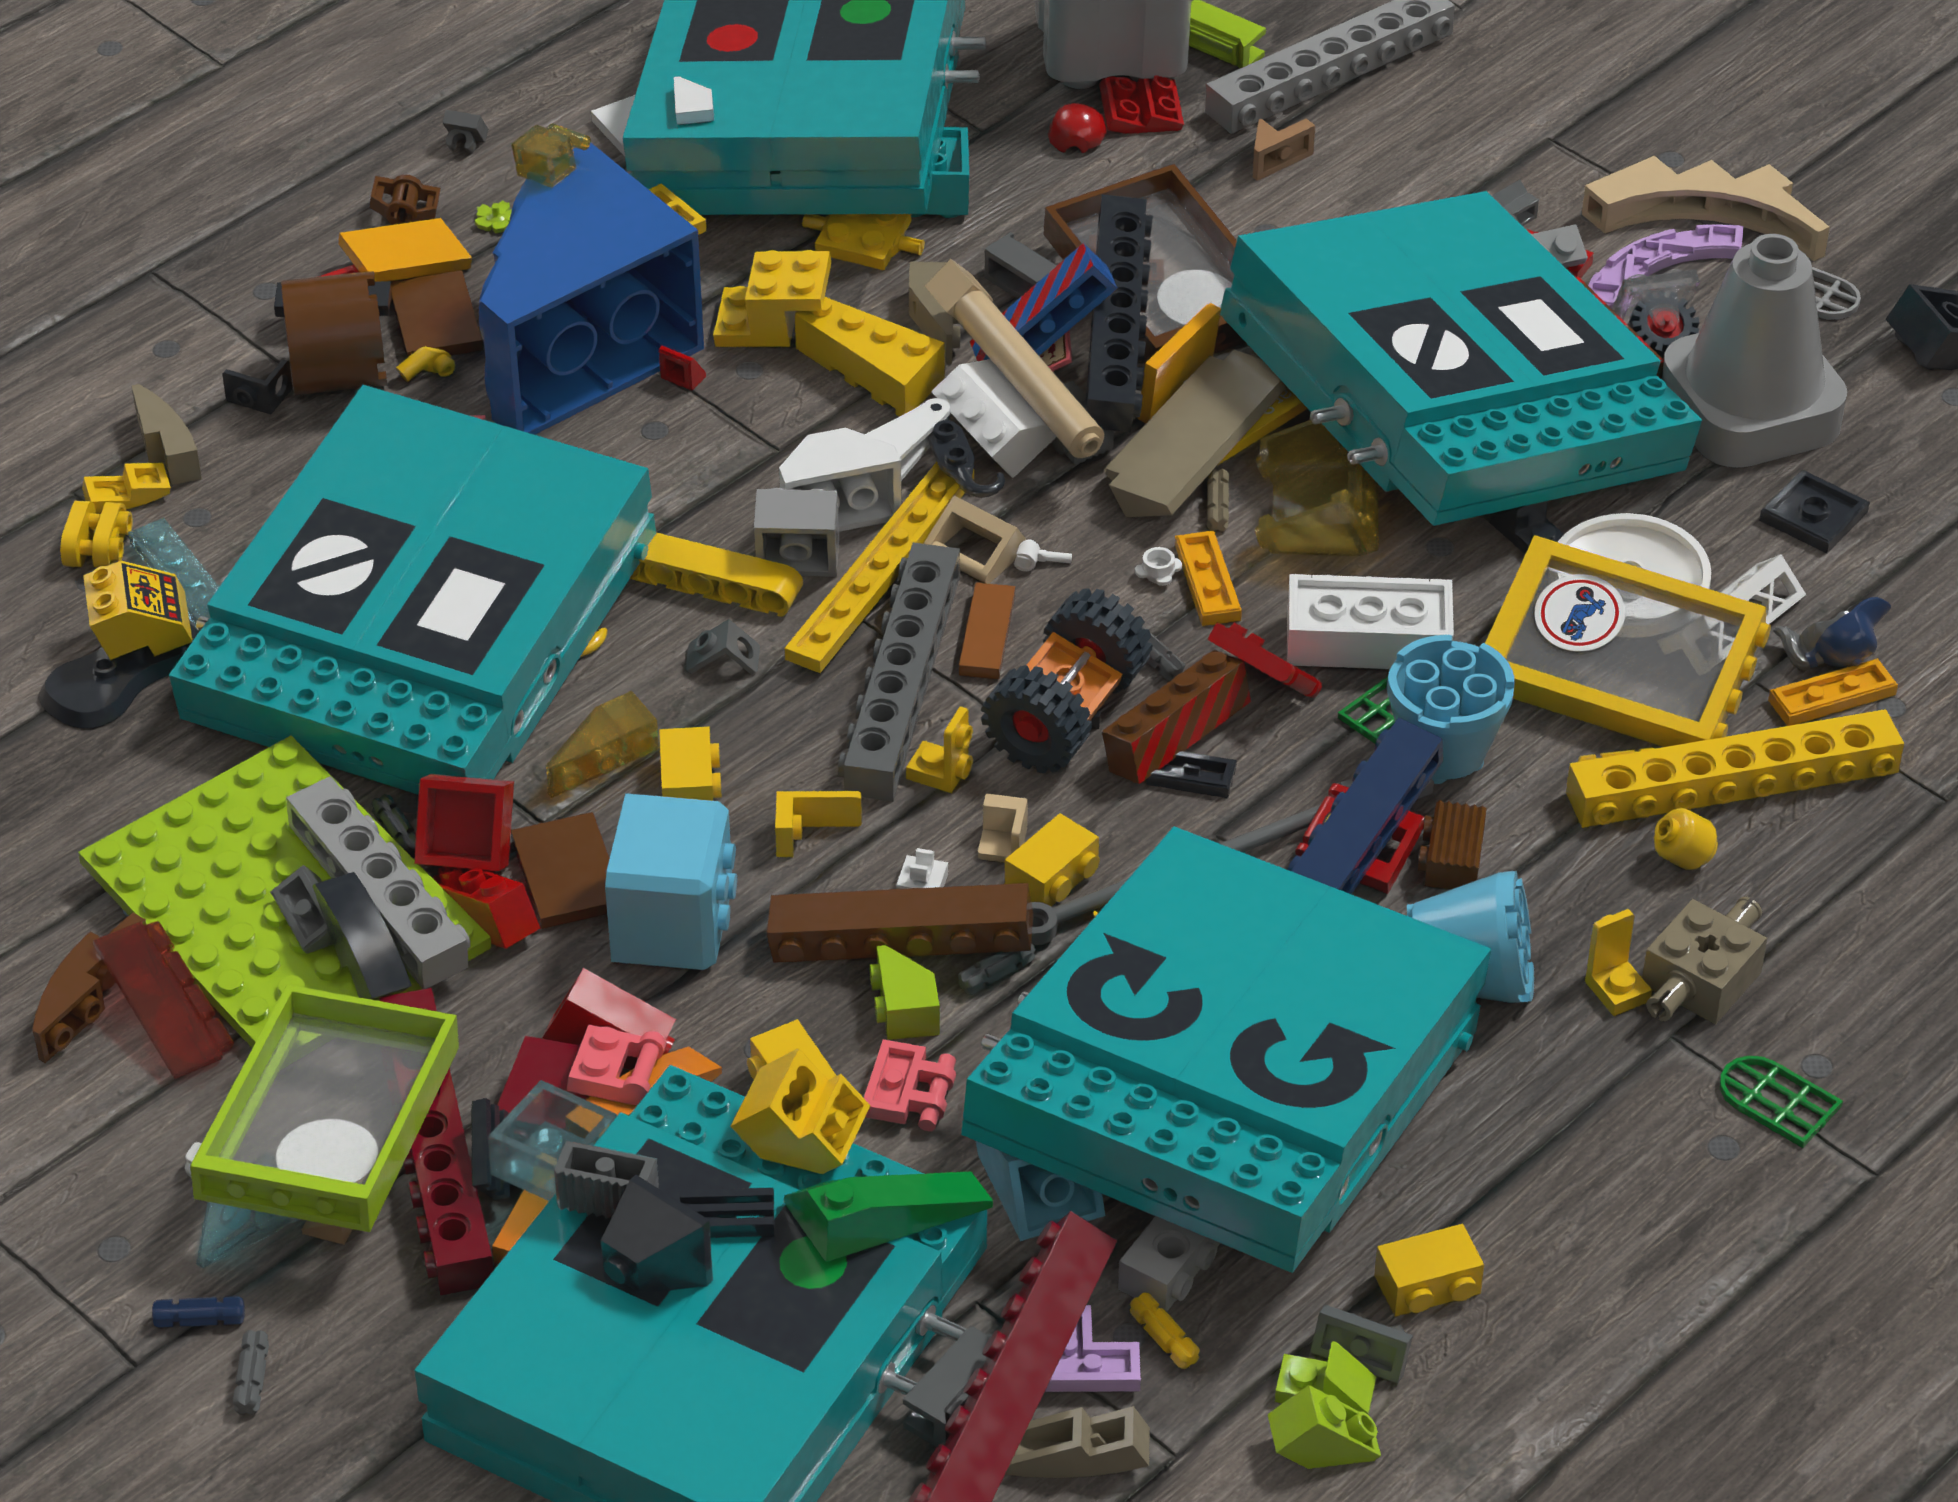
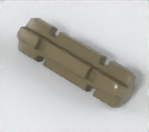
M1213 469L1208 475L1207 527L1211 531L1219 530L1223 532L1228 528L1229 473L1225 469L1219 471Z

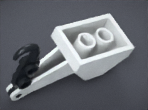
M939 398L927 400L917 408L867 434H862L848 428H841L807 435L779 467L780 488L785 490L823 489L826 491H837L839 532L887 523L901 506V481L930 446L942 472L952 477L963 492L972 497L984 498L997 494L1003 489L1005 478L1004 474L1000 472L996 475V481L993 484L980 485L974 482L972 478L974 469L973 452L962 428L953 421H950L949 403Z

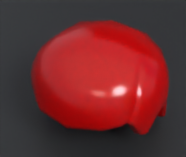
M1071 103L1061 107L1056 112L1048 130L1049 142L1060 152H1066L1069 147L1076 146L1080 149L1081 153H1085L1088 149L1101 144L1107 130L1103 116L1096 109L1084 104Z

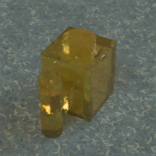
M553 123L547 128L534 125L511 143L517 175L553 188L577 169L573 147L587 150L591 143L590 137Z

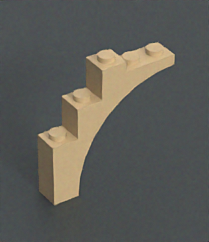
M1652 156L1585 185L1582 215L1603 233H1608L1628 225L1655 220L1694 219L1717 221L1744 226L1764 234H1780L1789 237L1798 245L1799 250L1815 261L1825 256L1830 229L1827 224L1791 196L1793 183L1770 164L1735 179L1713 160L1677 175L1657 157Z

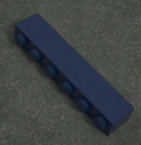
M1398 717L1390 730L1384 729L1376 741L1374 753L1368 762L1363 760L1358 765L1353 775V783L1347 792H1340L1331 807V815L1324 825L1318 824L1314 828L1308 841V848L1301 857L1297 855L1293 858L1287 870L1352 894L1442 764L1443 739Z

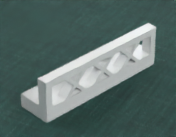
M1782 554L1757 563L1720 592L1749 601L1750 598L1762 601V606H1766L1767 624L1773 622L1806 595ZM1778 576L1790 594L1785 599L1773 596L1774 580ZM1697 614L1684 626L1666 634L1657 641V644L1665 656L1683 650L1700 677L1710 672L1727 658L1735 638L1723 635L1724 622ZM1736 627V635L1740 627ZM1700 638L1712 641L1711 657L1707 661L1694 643Z

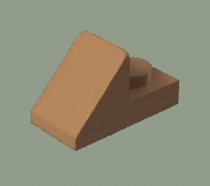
M1259 119L1254 146L1253 178L1258 181L1313 155L1315 125L1308 119H1304L1277 131L1263 119Z

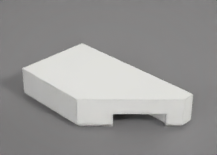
M674 77L677 124L714 121L712 90L684 78Z

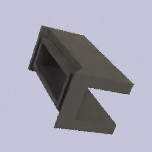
M1012 232L985 248L984 278L1017 299L1023 296L1057 266L1024 244L1016 241Z
M970 1326L903 1398V1405L913 1410L904 1420L903 1428L935 1447H938L940 1444L945 1445L946 1435L949 1433L945 1431L946 1424L957 1407L964 1406L969 1396L964 1393V1388L977 1368H983L987 1357L982 1355V1352L992 1334H985Z

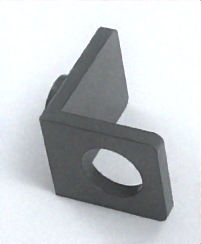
M728 619L711 630L703 631L696 639L689 643L686 670L692 674L720 656L727 654L753 675L758 672L760 645ZM737 640L746 646L749 659L740 652Z

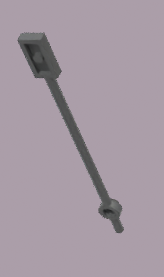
M1353 778L1340 784L1349 788L1353 783ZM1432 778L1417 799L1433 793L1434 781ZM1320 805L1219 844L1242 853L1308 828ZM1128 879L1053 908L1042 902H1032L1033 926L1031 944L1042 945L1048 943L1057 933V924L1105 906Z

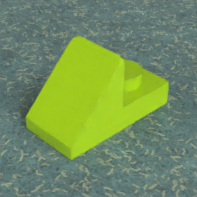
M1332 1341L1328 1361L1284 1354L1275 1391V1402L1284 1403L1310 1385L1327 1395L1335 1396L1340 1402L1357 1411H1362L1369 1415L1376 1376L1339 1343Z

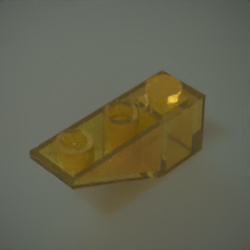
M632 691L596 706L546 764L548 795L551 798L575 789L590 780L610 773L614 769L659 749L657 719Z

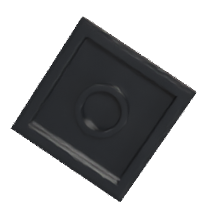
M1802 469L1761 510L1759 521L1827 554L1868 513L1870 502Z

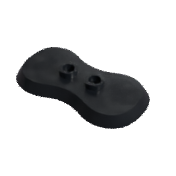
M190 623L193 641L200 631ZM191 643L154 656L149 646H145L112 660L109 659L103 647L89 655L69 661L53 670L41 687L39 701L51 716L69 726L82 729L103 726L120 717L128 709L138 693L156 680L169 676Z

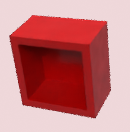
M435 774L421 778L414 864L500 871L509 865L514 781Z

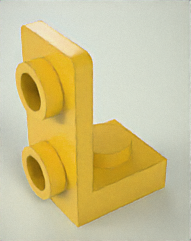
M961 706L958 708L944 731V747L922 741L906 766V779L952 793L960 779L965 780L968 777L973 763V757L969 755V743L973 733V727L969 725V709Z
M777 791L776 857H793L794 840H802V827H859L862 825L861 793L859 791Z
M1629 909L1602 917L1593 924L1585 983L1613 1016L1647 1003L1652 993L1649 985L1628 962L1635 917Z

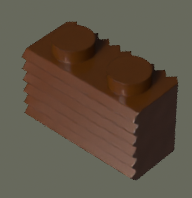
M1439 800L1436 802L1434 816L1426 815L1424 822L1423 841H1430V845H1421L1418 871L1426 872L1425 886L1452 890L1477 881L1487 808L1483 805L1477 807L1475 804L1472 806L1466 803L1460 805L1458 802L1452 804L1450 801L1444 803Z

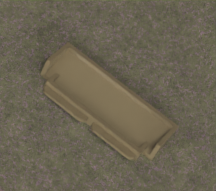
M1233 350L1224 360L1209 356L1106 466L1104 472L1112 480L1109 486L1125 517L1173 515L1288 388L1261 358L1237 350Z

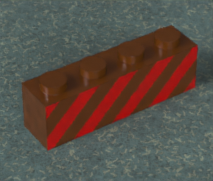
M1213 650L1102 730L1109 771L1140 784L1149 778L1156 769H1161L1176 758V754L1180 751L1184 752L1248 705L1251 702L1244 661Z

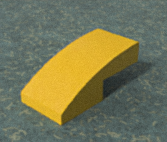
M163 463L124 464L123 476L84 477L82 486L85 501H92L94 503L96 513H102L106 502L124 503L126 509H130L158 500L170 494L171 489Z

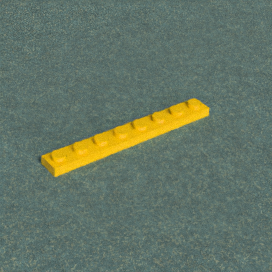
M937 462L784 648L785 660L821 673L899 576L902 557L908 558L912 543L924 544L952 497L956 496L961 499L965 494L952 477L942 472Z

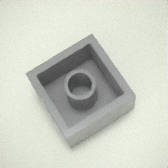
M757 489L754 519L756 557L791 566L801 576L837 577L839 549L837 491H826L823 489Z

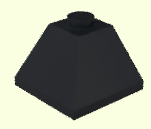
M635 1175L629 1180L601 1239L604 1271L616 1283H624L639 1293L708 1286L713 1281L709 1220L638 1175Z

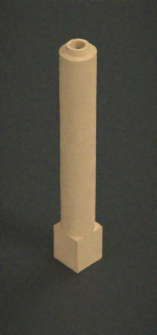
M950 259L925 285L926 289L943 309L962 325L1074 457L1085 458L1094 455L1103 443V429L993 304V298L974 276Z

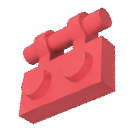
M883 1039L864 1095V1099L871 1105L865 1117L905 1124L909 1111L917 1112L921 1115L918 1123L919 1127L924 1131H933L937 1121L941 1120L947 1107L945 1095L948 1090L953 1088L956 1078V1071L954 1070L955 1057L950 1054H941L938 1063L926 1061V1047ZM918 1082L928 1083L930 1085L929 1091L916 1090Z

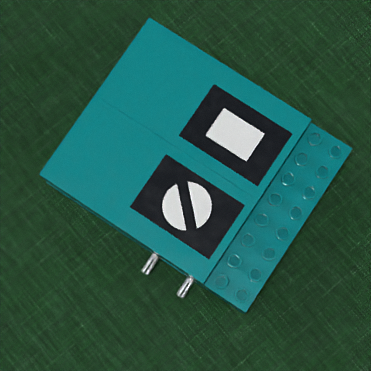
M1487 191L1238 235L1230 270L1234 273L1232 286L1225 288L1220 315L1311 411L1310 420L1312 423H1322L1349 452L1347 457L1351 464L1359 463L1385 492L1399 489L1433 526L1686 470L1702 419L1657 376L1661 360Z
M362 385L208 602L207 607L210 617L200 616L196 621V628L200 632L169 674L180 719L268 747L292 736L318 763L418 795L420 779L430 774L493 780L505 761L514 762L639 565V559L644 560L648 554V545L656 535L654 514L649 513L647 507L652 498L648 468Z

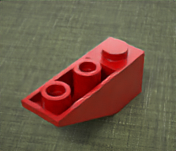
M442 866L438 870V875L433 877L491 937V944L507 949L540 929L523 883L482 869Z

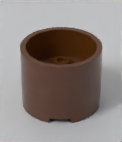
M374 271L281 281L295 396L360 389L362 385L370 387L387 386L386 371L378 372L377 364L385 363L377 294L369 295L368 286H375Z

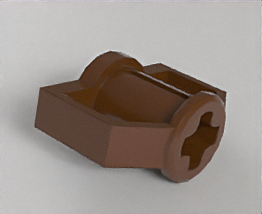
M400 175L394 179L375 176L369 208L384 216L392 225L435 219L441 188L423 185L419 179L411 175ZM383 194L392 196L390 204L382 201ZM420 200L426 201V208L416 209L417 202ZM405 208L403 220H400L401 209Z

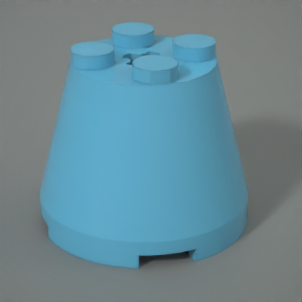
M1452 635L1429 636L1406 645L1397 653V659L1390 668L1387 680V693L1394 720L1396 721L1399 717L1443 739V762L1432 777L1434 784L1443 783L1447 779L1467 776L1483 767L1484 759L1512 704L1515 681L1512 668L1497 650L1485 643L1478 647L1468 643L1452 641Z
M1517 871L1499 872L1407 905L1408 917L1491 948L1485 985L1477 995V998L1509 1003L1532 1001L1534 993L1533 962H1528L1531 959L1529 937L1531 926L1522 878L1518 879Z

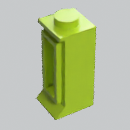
M1193 0L1191 2L1189 46L1236 65L1239 68L1261 60L1265 56L1264 50L1252 46L1266 34L1265 27L1204 1Z

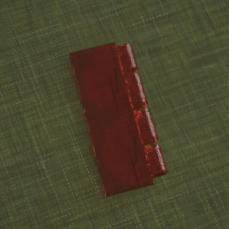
M140 921L93 941L95 949L174 1079L222 1060V1053L233 1047L234 1041L221 1020L213 1018L216 1012L198 984L192 985L195 982L194 976L179 952L173 951L175 946L159 921L147 924L145 927Z

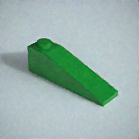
M971 1171L848 1177L823 1182L784 1195L785 1205L825 1262L993 1208L992 1198Z

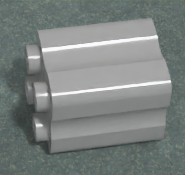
M1035 0L1038 28L1044 32L1043 56L1046 71L1050 77L1068 87L1085 89L1096 85L1102 78L1118 75L1129 76L1135 82H1138L1139 78H1154L1155 75L1162 76V78H1170L1181 75L1187 69L1191 0Z

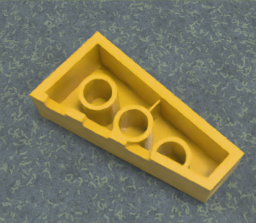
M828 297L824 298L822 311H797L795 313L796 349L829 371L838 370L844 374L845 381L853 387L861 385L871 392L873 400L881 405L888 403L894 407L896 415L899 417L920 406L931 394V391L945 378V343Z

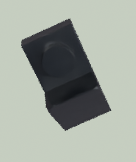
M1548 501L1503 510L1491 516L1489 521L1524 554H1526L1534 535L1558 542L1564 535L1546 518Z

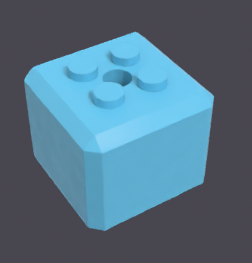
M625 794L607 867L605 883L611 962L705 970L716 963L723 930L728 931L729 900L735 899L737 890V874L732 873L736 847L730 841L729 810L720 801Z

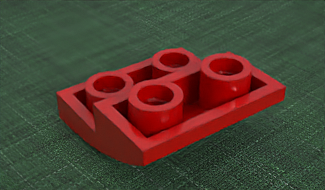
M1155 75L1154 78H1139L1138 82L1131 81L1125 77L1109 76L1102 78L1099 87L1107 130L1129 134L1182 130L1184 121L1175 79L1169 77L1162 78V76Z

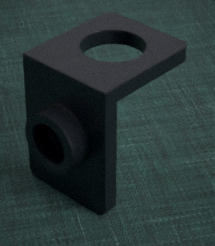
M285 359L278 364L266 380L228 369L222 373L225 397L228 402L270 415L293 388L290 362ZM282 375V385L276 394V384Z

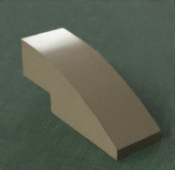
M140 384L131 385L136 416L149 463L165 461L171 485L201 480L198 450L183 420L170 405L155 393Z
M1134 1406L1091 1418L1080 1407L1031 1420L1005 1475L1043 1478L1089 1477L1148 1467L1150 1427Z

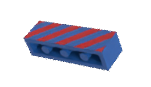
M1083 243L1002 314L1040 356L1117 289V286L1108 266ZM974 339L969 341L977 361L990 359Z

